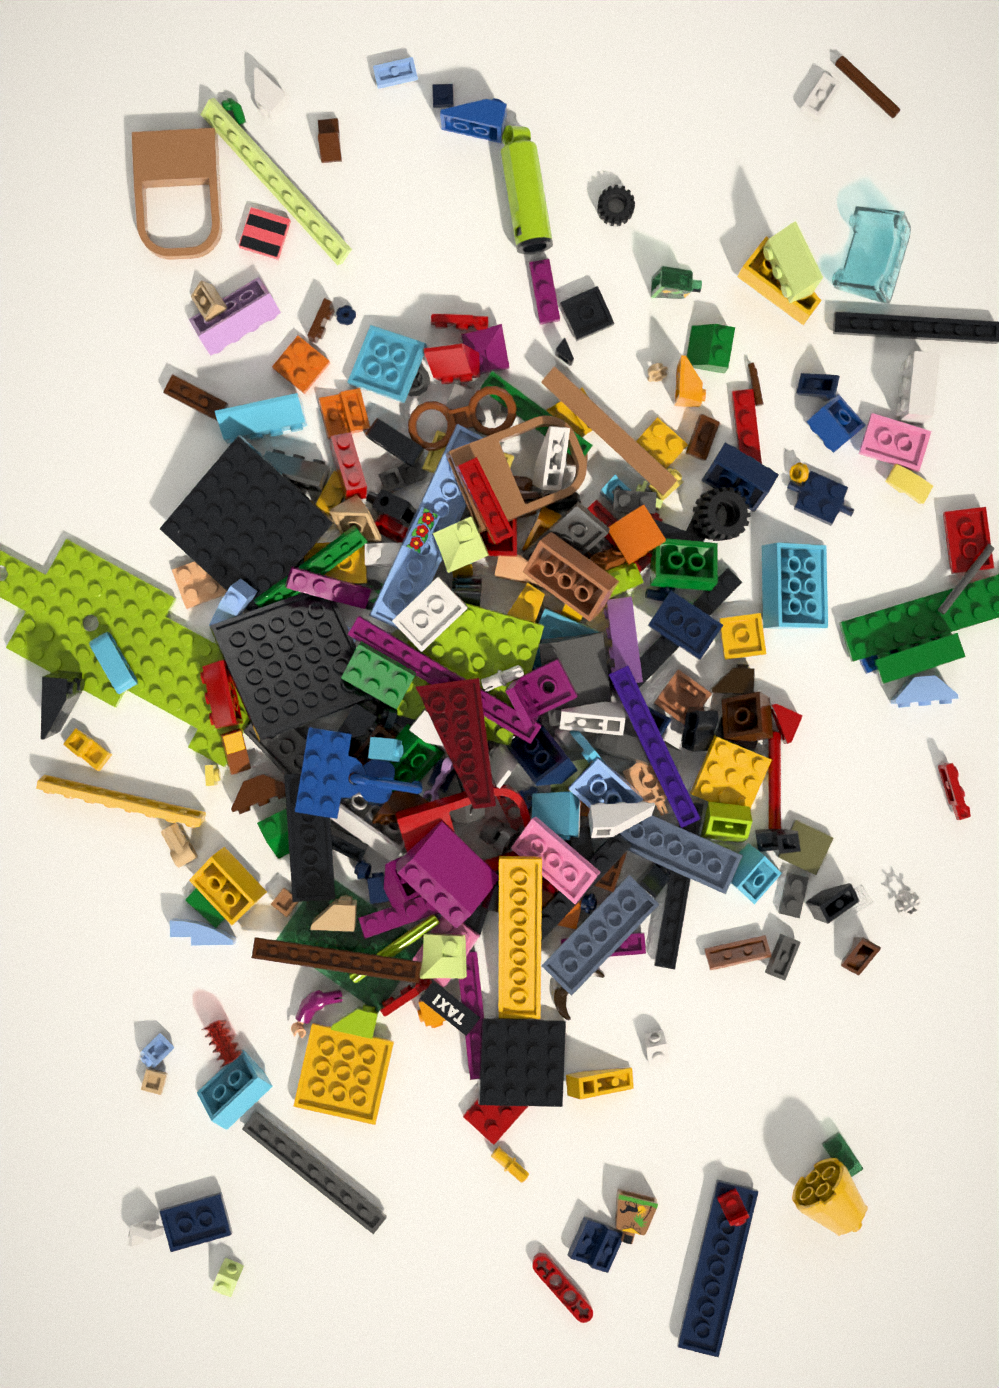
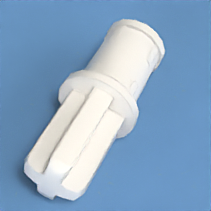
M517 665L505 671L499 670L498 673L481 679V683L485 691L488 692L496 687L506 686L508 682L522 677L524 672L522 667Z

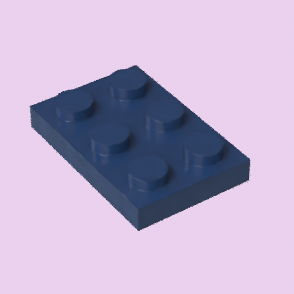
M670 591L647 626L696 659L701 660L723 627V624L673 591Z
M222 1192L163 1208L159 1211L170 1253L233 1234Z

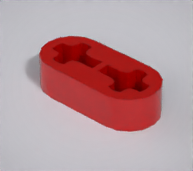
M378 515L374 522L379 533L396 543H402L408 528L385 515Z

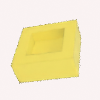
M205 765L206 786L218 785V781L221 780L220 769H217V765Z

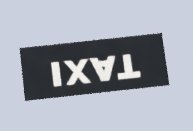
M434 980L420 997V1000L465 1036L469 1034L480 1019L477 1014Z

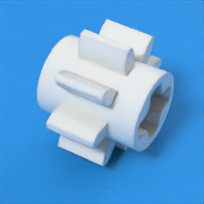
M903 890L895 896L894 907L899 914L904 912L906 916H912L919 911L921 899L916 892L911 894L909 890Z

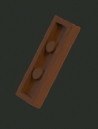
M173 374L163 391L165 395L217 421L215 411L226 409L229 405L218 397Z

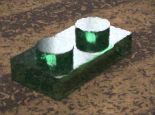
M839 1132L821 1143L831 1158L838 1159L846 1166L851 1177L864 1169Z

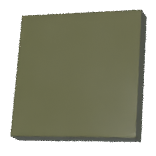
M794 820L790 830L798 831L801 852L779 853L777 857L811 874L817 875L834 838L798 820Z

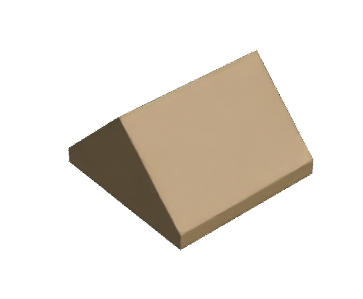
M357 494L330 510V514L341 535L355 525L368 542L382 541L368 508Z

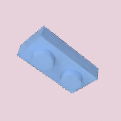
M413 57L373 66L378 89L418 80Z

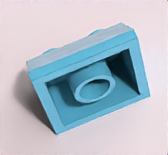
M748 843L739 852L743 856L731 884L755 905L782 873L761 852Z

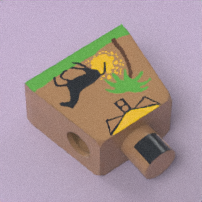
M617 1189L615 1226L616 1229L623 1231L622 1242L633 1244L635 1234L646 1235L658 1207L656 1198Z

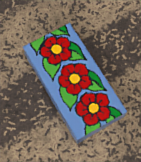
M420 507L402 545L421 555L440 516L424 507Z

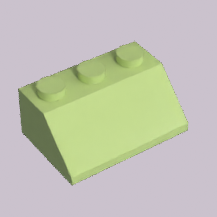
M795 221L769 238L763 248L764 256L767 261H770L773 275L779 280L782 294L788 299L789 303L812 295L823 279L821 271Z

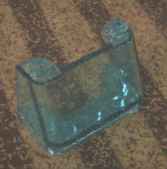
M856 206L854 214L852 213L849 219V225L852 226L854 234L844 268H839L837 272H834L832 284L836 290L889 304L894 294L909 243L911 224L904 211Z

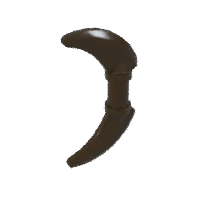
M597 969L591 977L604 978L605 975ZM561 986L555 989L554 1004L559 1014L570 1021L571 1017L566 1007L567 995L569 993Z

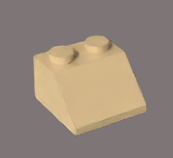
M340 896V899H335L314 918L311 930L354 932L357 900H352V896Z

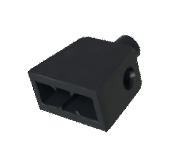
M381 489L379 493L370 490L366 496V501L373 504L372 508L378 514L385 515L407 528L417 512L409 501L384 489Z

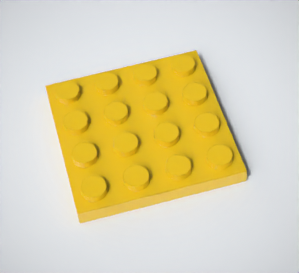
M312 1023L293 1107L376 1125L394 1041L375 1036L372 1039L331 1030V1026Z

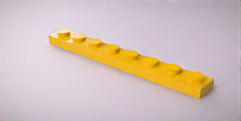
M45 774L37 781L36 789L43 790L47 794L57 793L68 799L78 798L86 803H99L107 808L124 809L128 813H142L149 818L159 817L170 823L180 822L193 828L200 827L206 816V812Z

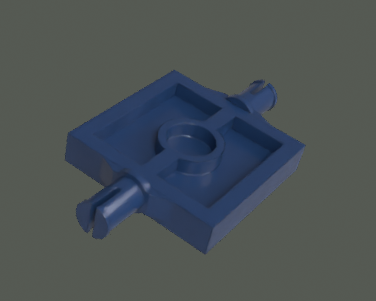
M813 471L809 472L808 479L802 485L791 480L788 483L787 489L798 493L797 501L793 508L798 512L830 526L833 525L839 512L850 517L854 513V508L844 505V497L849 488Z

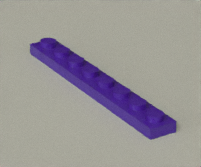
M627 665L610 673L609 676L681 828L700 820V816L629 666Z

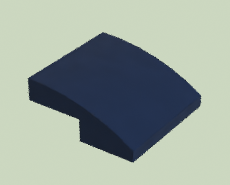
M584 1216L567 1256L570 1259L586 1263L593 1269L608 1273L621 1246L622 1232Z

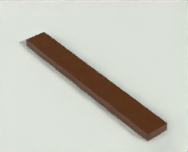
M254 937L251 956L252 959L419 983L422 966L421 961Z

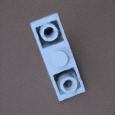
M936 675L909 678L890 701L891 704H897L898 708L911 707L910 703L918 702V706L931 705V701L939 700V704H951L952 699H959V697Z

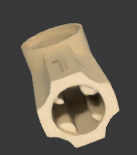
M178 823L161 831L170 849V856L178 868L198 858L193 845L189 841L187 842Z

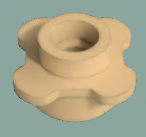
M662 363L651 365L647 370L649 375L647 380L649 382L663 380L667 376V366H663Z

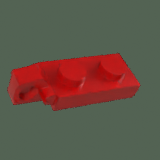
M432 314L431 325H435L436 329H448V326H456V329L467 330L468 326H473L478 331L488 328V316Z
M953 763L938 765L949 805L953 807L956 820L971 817L970 807L966 805L964 800V789L958 781V769Z
M431 978L419 979V983H416L414 986L411 987L409 984L399 991L401 994L396 998L391 996L383 1001V1006L380 1009L382 1015L388 1016L426 990L432 983Z

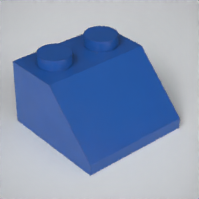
M840 394L806 421L812 432L817 434L825 447L833 453L866 426Z

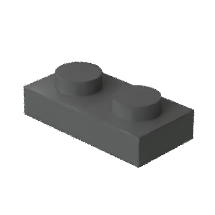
M614 490L613 512L631 513L645 505L650 514H655L657 492Z
M787 872L778 910L779 914L800 919L809 877Z
M780 933L765 973L785 981L801 942Z

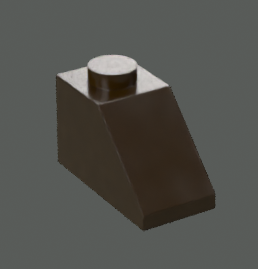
M736 664V668L730 669L709 689V692L727 694L754 693L755 668H749V664Z

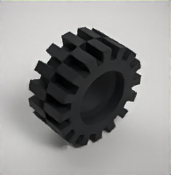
M615 185L614 188L608 186L607 190L604 189L598 200L597 212L600 214V219H604L605 224L609 222L611 223L610 226L614 227V224H617L618 227L622 223L626 224L628 219L632 218L635 209V197L631 195V191L629 189L626 191L623 185L621 188H618V185ZM612 199H619L623 202L624 209L619 213H614L609 209L608 203Z

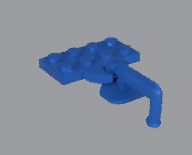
M309 727L295 812L338 819L341 798H349L359 792L368 802L385 803L389 800L392 790L419 794L422 792L423 786L419 781L409 783L394 780L395 769L390 762L373 759L363 766L357 758L349 756L352 734Z

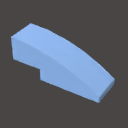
M177 918L170 920V938L191 937V946L234 945L237 942V938L228 932L201 921Z

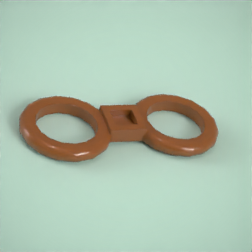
M486 386L478 390L471 397L468 406L450 410L445 404L440 402L426 401L412 411L408 420V432L411 439L425 450L438 451L447 446L457 424L466 429L473 427L478 433L485 436H490L510 428L516 418V404L513 397L505 389L497 386ZM487 395L500 396L508 408L506 420L496 428L483 426L476 415L478 402ZM427 410L440 411L447 420L445 436L435 443L424 441L417 431L418 418Z

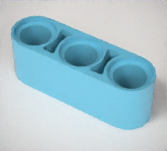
M108 631L89 642L92 651L118 694L138 684L137 678Z

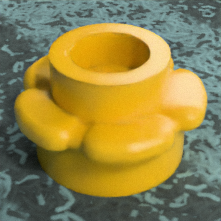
M801 462L793 465L789 471L790 478L797 483L805 482L809 476L807 465Z

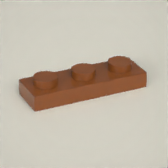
M766 935L704 949L710 971L771 957Z

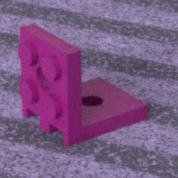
M559 658L513 680L506 690L525 729L532 727L539 715L578 696ZM550 681L554 684L555 690L548 692L544 689L543 684Z

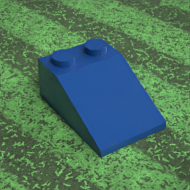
M493 98L492 100L483 99L441 109V130L501 143L507 121V103Z

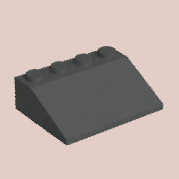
M603 632L540 640L539 648L542 666L559 658L578 694L577 698L548 711L550 726L560 725L562 709L600 702H612ZM547 681L544 683L546 691L552 692L555 690L552 682Z

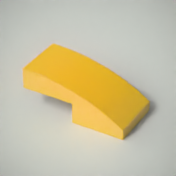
M78 728L74 729L63 744L97 771H100L112 756L110 752Z

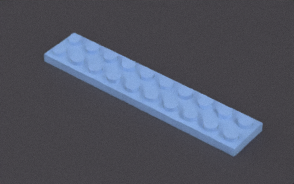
M459 424L456 425L412 523L420 507H424L440 516L433 533L460 521L467 505L446 458V454L453 449L484 437ZM433 533L421 555L401 544L369 616L400 630L392 620L421 591H424L431 584L442 561V555Z

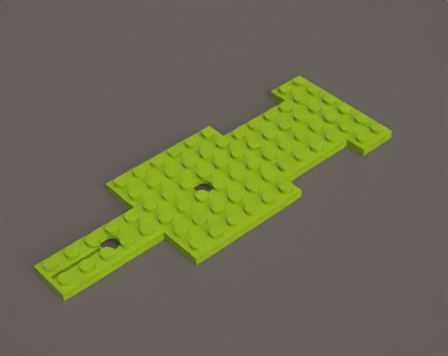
M68 539L64 541L47 574L0 550V566H4L8 573L7 578L4 581H0V598L26 611L6 646L8 650L50 673L57 670L82 672V678L85 681L83 691L117 708L125 692L121 694L116 692L89 645L90 641L108 631L114 638L138 681L137 685L127 691L197 728L188 748L226 767L227 761L220 734L241 729L244 735L243 731L250 724V719L237 692L243 724L215 729V725H211L209 713H212L211 706L206 703L205 692H207L206 684L202 683L200 672H203L202 666L221 661L223 657L216 643L167 617L176 598ZM89 615L96 616L99 622L98 627L93 631H87L83 626L85 617Z

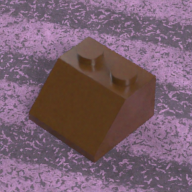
M759 691L721 699L725 740L758 741L773 738L770 697Z

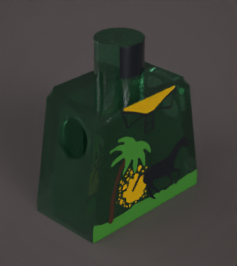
M662 266L651 277V298L685 299L691 292L700 293L702 289V280L693 279V272L691 270Z

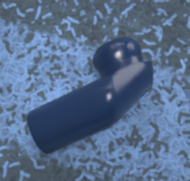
M660 587L658 590L647 588L645 598L664 601L670 591L675 592L676 588Z

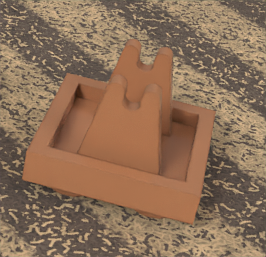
M678 669L656 698L654 704L685 726V716L688 708L703 707L712 693Z

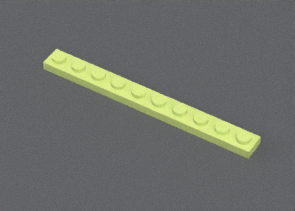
M215 98L209 99L200 115L212 128H215L217 134L337 266L343 264L352 251L351 247Z

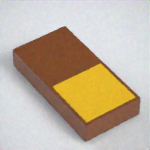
M236 729L220 734L229 773L233 775L250 770L251 766L242 730Z

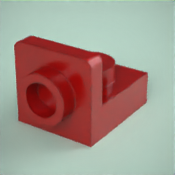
M736 1188L717 1197L730 1226H740L746 1222L749 1215Z

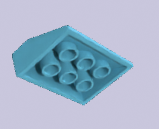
M794 543L761 545L763 628H828L827 545Z

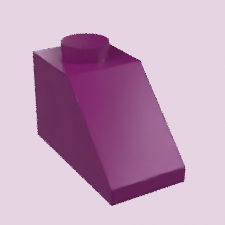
M403 856L385 864L384 890L393 908L420 895L397 873L395 863Z

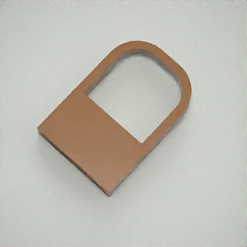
M215 128L132 132L136 221L138 234L143 244L152 254L167 260L195 259L209 254L218 245L222 235L218 134ZM209 185L212 229L208 238L202 244L195 247L162 248L154 244L148 234L146 189Z
M553 416L533 418L453 449L446 454L469 513L473 516L480 533L487 529L456 468L457 466L476 457L478 458L508 522L569 497L580 488L587 470L586 460L574 431L566 422ZM538 427L570 428L568 447L576 466L573 482L563 490L525 504L500 443Z

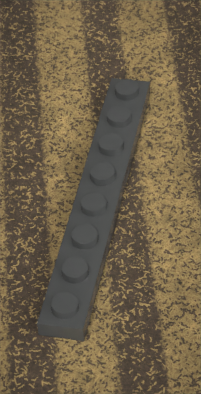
M257 1111L254 1112L243 1126L242 1130L373 1235L387 1218L386 1214Z

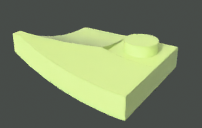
M473 516L433 533L448 573L489 556Z
M423 934V959L420 979L466 978L465 935Z

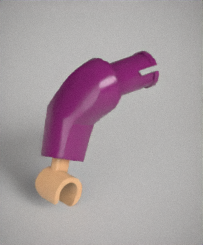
M338 989L324 993L316 990L307 995L301 1001L295 1019L298 1022L291 1025L293 1036L295 1037L297 1032L300 1038L305 1036L306 1031L303 1024H309L316 1011L322 1010L325 1005L342 1003L343 999L339 998L343 997L341 990Z

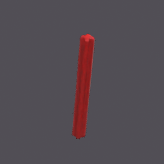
M773 732V738H768V758L771 759L768 767L769 829H781V733Z

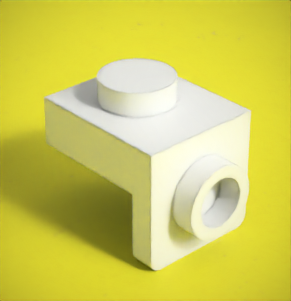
M660 1030L643 1034L649 1066L670 1063L664 1031Z
M152 1220L141 1221L131 1225L128 1233V1246L134 1247L142 1244L144 1238L152 1240L162 1236L164 1227L157 1225Z

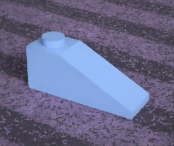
M242 579L232 584L220 601L209 626L243 614L257 591Z

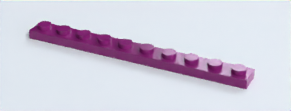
M360 615L347 634L417 673L416 676L429 684L467 680ZM481 688L484 716L531 744L542 724L536 721L532 727L525 729L515 708Z

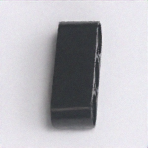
M379 418L375 419L365 433L369 440L411 467H414L425 451L419 444Z

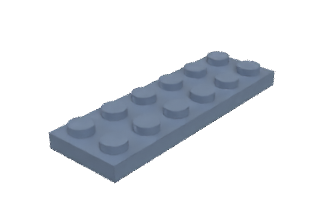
M653 815L620 833L632 844L628 851L723 894L727 893L743 856Z
M628 875L614 892L597 907L541 966L572 996L660 904Z

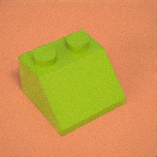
M626 562L621 566L606 571L619 581L609 599L644 583L634 562L629 565Z

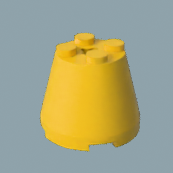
M828 1158L813 1165L815 1169L805 1178L801 1176L794 1187L792 1201L795 1203L796 1208L802 1214L834 1232L837 1236L851 1231H859L868 1206L865 1204L848 1169L836 1158Z

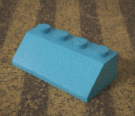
M298 393L215 411L223 439L226 443L230 444L238 435H241L245 440L256 441L262 439L264 435L279 436L283 434V431L291 430V432L303 430V427L308 426L303 402Z

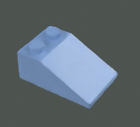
M599 758L568 787L589 808L597 803L616 804L618 802H625L628 804L638 803L643 800L639 791Z

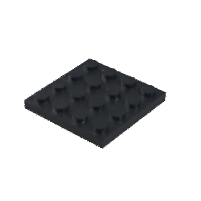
M482 1018L478 1104L563 1107L566 1021Z

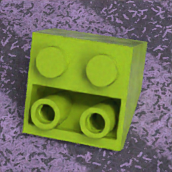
M708 801L700 836L706 839L744 842L749 837L752 825L750 807Z

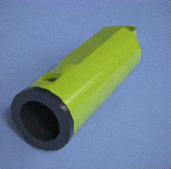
M507 125L502 134L505 146L501 149V159L516 250L519 254L544 252L553 247V240L537 145L530 141L531 132L528 127Z

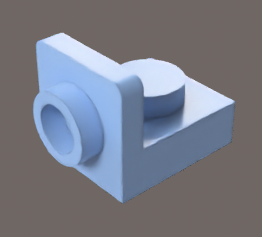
M159 1033L140 1052L142 1056L140 1060L147 1067L152 1066L155 1068L175 1047Z

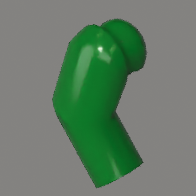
M227 98V100L221 102L222 107L226 111L231 110L233 112L235 121L239 125L247 123L242 106L237 101Z

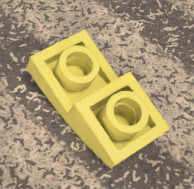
M898 464L893 466L885 481L899 493L907 494L918 504L925 503L934 487L917 474Z

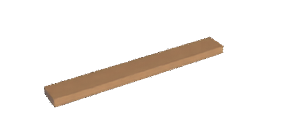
M555 366L544 377L541 383L663 496L676 483L677 479Z

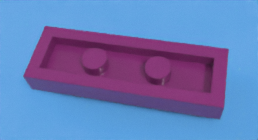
M550 259L529 262L539 323L542 325L559 322L560 315Z

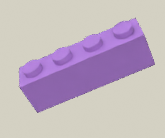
M632 596L609 599L607 606L604 607L605 619H609L610 626L606 627L607 638L612 639L609 655L610 660L614 659L615 667H611V671L614 672L628 665L636 683L643 682Z

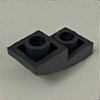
M374 698L373 704L376 705V714H380L381 719L384 720V728L392 730L398 714L397 710Z

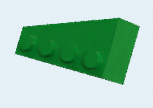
M950 630L938 634V639L931 641L929 637L918 641L919 645L910 647V644L897 648L898 652L890 654L887 651L878 654V659L873 661L881 684L966 657L958 633L952 634Z

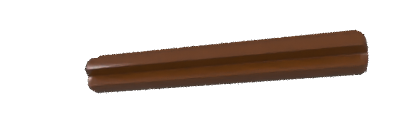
M845 56L838 58L835 66L888 116L893 119L899 114L901 109Z

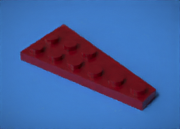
M475 678L416 686L473 808L479 809L496 806L480 679Z

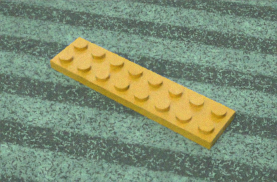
M499 856L498 1018L540 1019L542 857Z

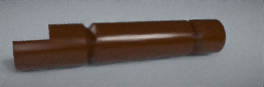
M754 362L749 363L748 369L756 407L762 406L764 402L759 377L757 376L758 371L755 368Z

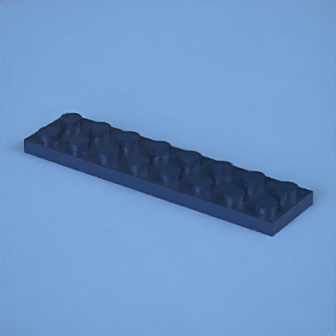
M716 1180L677 1341L678 1348L719 1358L759 1193L757 1189ZM735 1188L749 1215L746 1222L740 1226H730L717 1199L718 1196Z

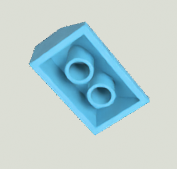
M242 1049L197 1092V1095L210 1120L227 1130L267 1093L273 1085L266 1073Z

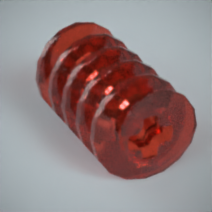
M226 1019L216 1020L201 1029V1031H209L204 1037H212L208 1045H216L212 1053H220L216 1058V1061H224L220 1067L236 1060L243 1052L241 1049L235 1050L239 1045L238 1042L231 1043L235 1035H227L231 1031V1027H224L227 1023Z

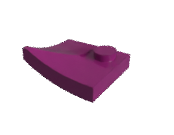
M502 324L484 330L461 334L463 344L479 352L480 374L510 369Z

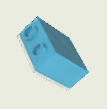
M570 791L533 794L532 818L535 816L539 818L564 841H570V838L579 837L580 799Z

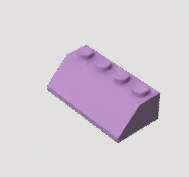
M257 277L223 298L222 300L226 304L227 310L215 318L205 321L202 314L198 313L188 320L211 356L220 353L229 344L238 342L247 333L256 331L265 322L274 320L281 311L261 279Z

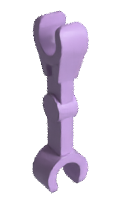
M449 757L444 759L441 773L435 779L436 782L432 789L424 792V799H427L430 794L432 795L431 801L439 799L438 790L445 782L447 774L454 769Z

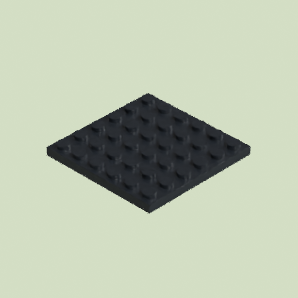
M238 435L159 529L226 591L239 579H242L254 588L257 593L246 608L248 611H253L259 608L254 600L277 582L284 579L289 574L291 566H297L335 521L247 440Z
M301 593L210 625V630L259 742L352 707L355 703L360 704L375 698L341 678L357 647L352 637L347 635L349 630L335 601Z

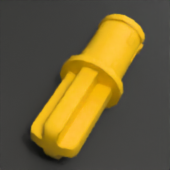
M500 1146L493 1151L491 1157L504 1167L505 1172L508 1171L520 1183H523L528 1178L529 1172L516 1162L515 1157L509 1156Z

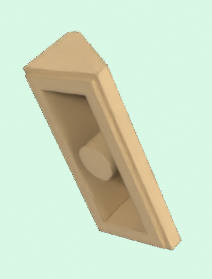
M201 280L192 293L191 298L205 321H210L227 310V306L215 287Z

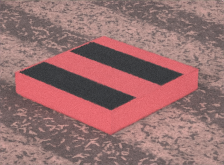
M251 207L240 239L239 248L279 260L291 220Z

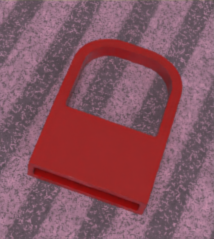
M493 783L495 796H506L518 805L525 829L531 819L522 795L509 785L503 784L499 789ZM466 791L396 812L398 825L407 852L441 821L455 832L449 812L471 804ZM511 851V852H509V853H506L505 855H499V856H519V855H518L516 852ZM499 856L483 860L495 872L499 871Z

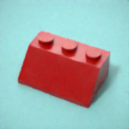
M221 660L202 666L203 672H200L202 683L206 684L207 687L205 699L207 705L210 704L212 713H209L211 725H215V729L243 724L236 687L225 661Z

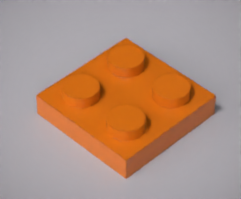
M297 335L273 364L272 368L305 395L329 366L330 361Z

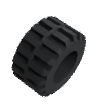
M731 487L716 488L701 494V498L695 502L697 506L693 507L695 515L692 516L693 520H696L695 528L700 529L698 533L701 536L706 535V539H713V541L730 540L740 536L739 534L746 530L744 526L749 525L747 518L751 517V513H748L747 510L750 506L745 503L746 497L740 496L741 492L738 490L734 491V488ZM719 503L725 507L727 512V520L724 525H721L716 518L715 512Z

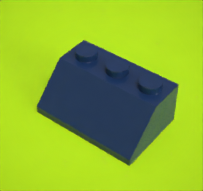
M725 442L701 481L714 489L731 487L734 488V491H740V496H745L747 499L745 503L749 504L750 508L748 509L755 512L770 492L779 474Z
M543 725L531 744L516 736L509 745H506L536 786L562 784L578 771Z

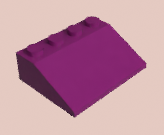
M443 821L439 822L395 863L397 873L456 929L473 914L499 880V875Z

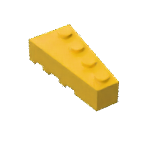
M766 236L743 265L737 277L804 325L822 300L813 292L812 295L789 303L788 299L782 294L779 280L773 275L770 261H767L764 256L763 248L769 239Z
M527 583L507 615L536 622L545 594Z

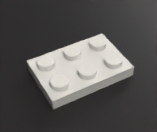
M438 576L392 622L422 652L468 606Z

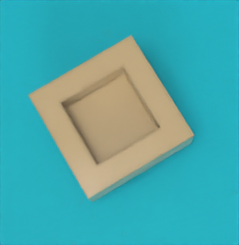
M147 1068L141 1090L162 1095L168 1073Z

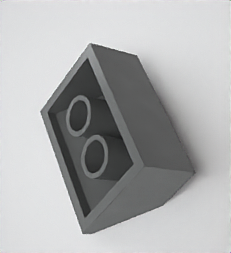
M273 449L272 452L266 451L264 457L295 486L322 493L329 473V467L325 465L324 461L313 459V462L307 461L304 456L293 454V457L287 456L284 451Z

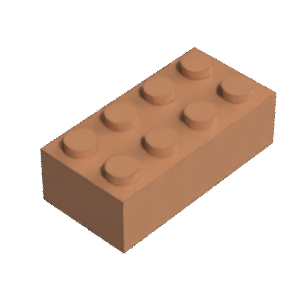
M552 532L539 541L523 570L524 574L588 621L594 619L602 611L619 583L616 578Z

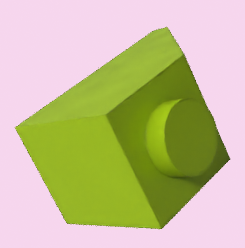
M363 1004V1007L358 1006L332 1024L331 1030L372 1039L379 1010H375V1006Z

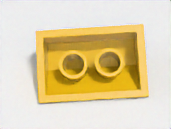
M225 846L212 855L189 879L231 926L267 893Z

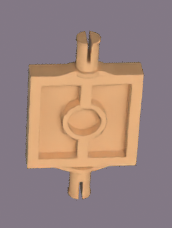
M635 763L631 768L622 771L626 781L639 791L643 798L642 801L655 803L660 816L664 815V813H669L664 804L667 797L652 766Z

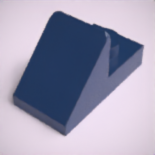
M801 373L796 393L800 396H815L823 401H828L836 396L840 376Z

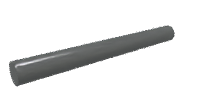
M988 544L938 608L941 614H945L995 550L992 545Z

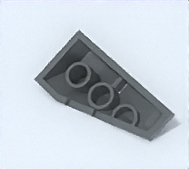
M625 717L623 735L598 733L594 746L597 753L652 766L629 718ZM664 740L678 770L682 751Z

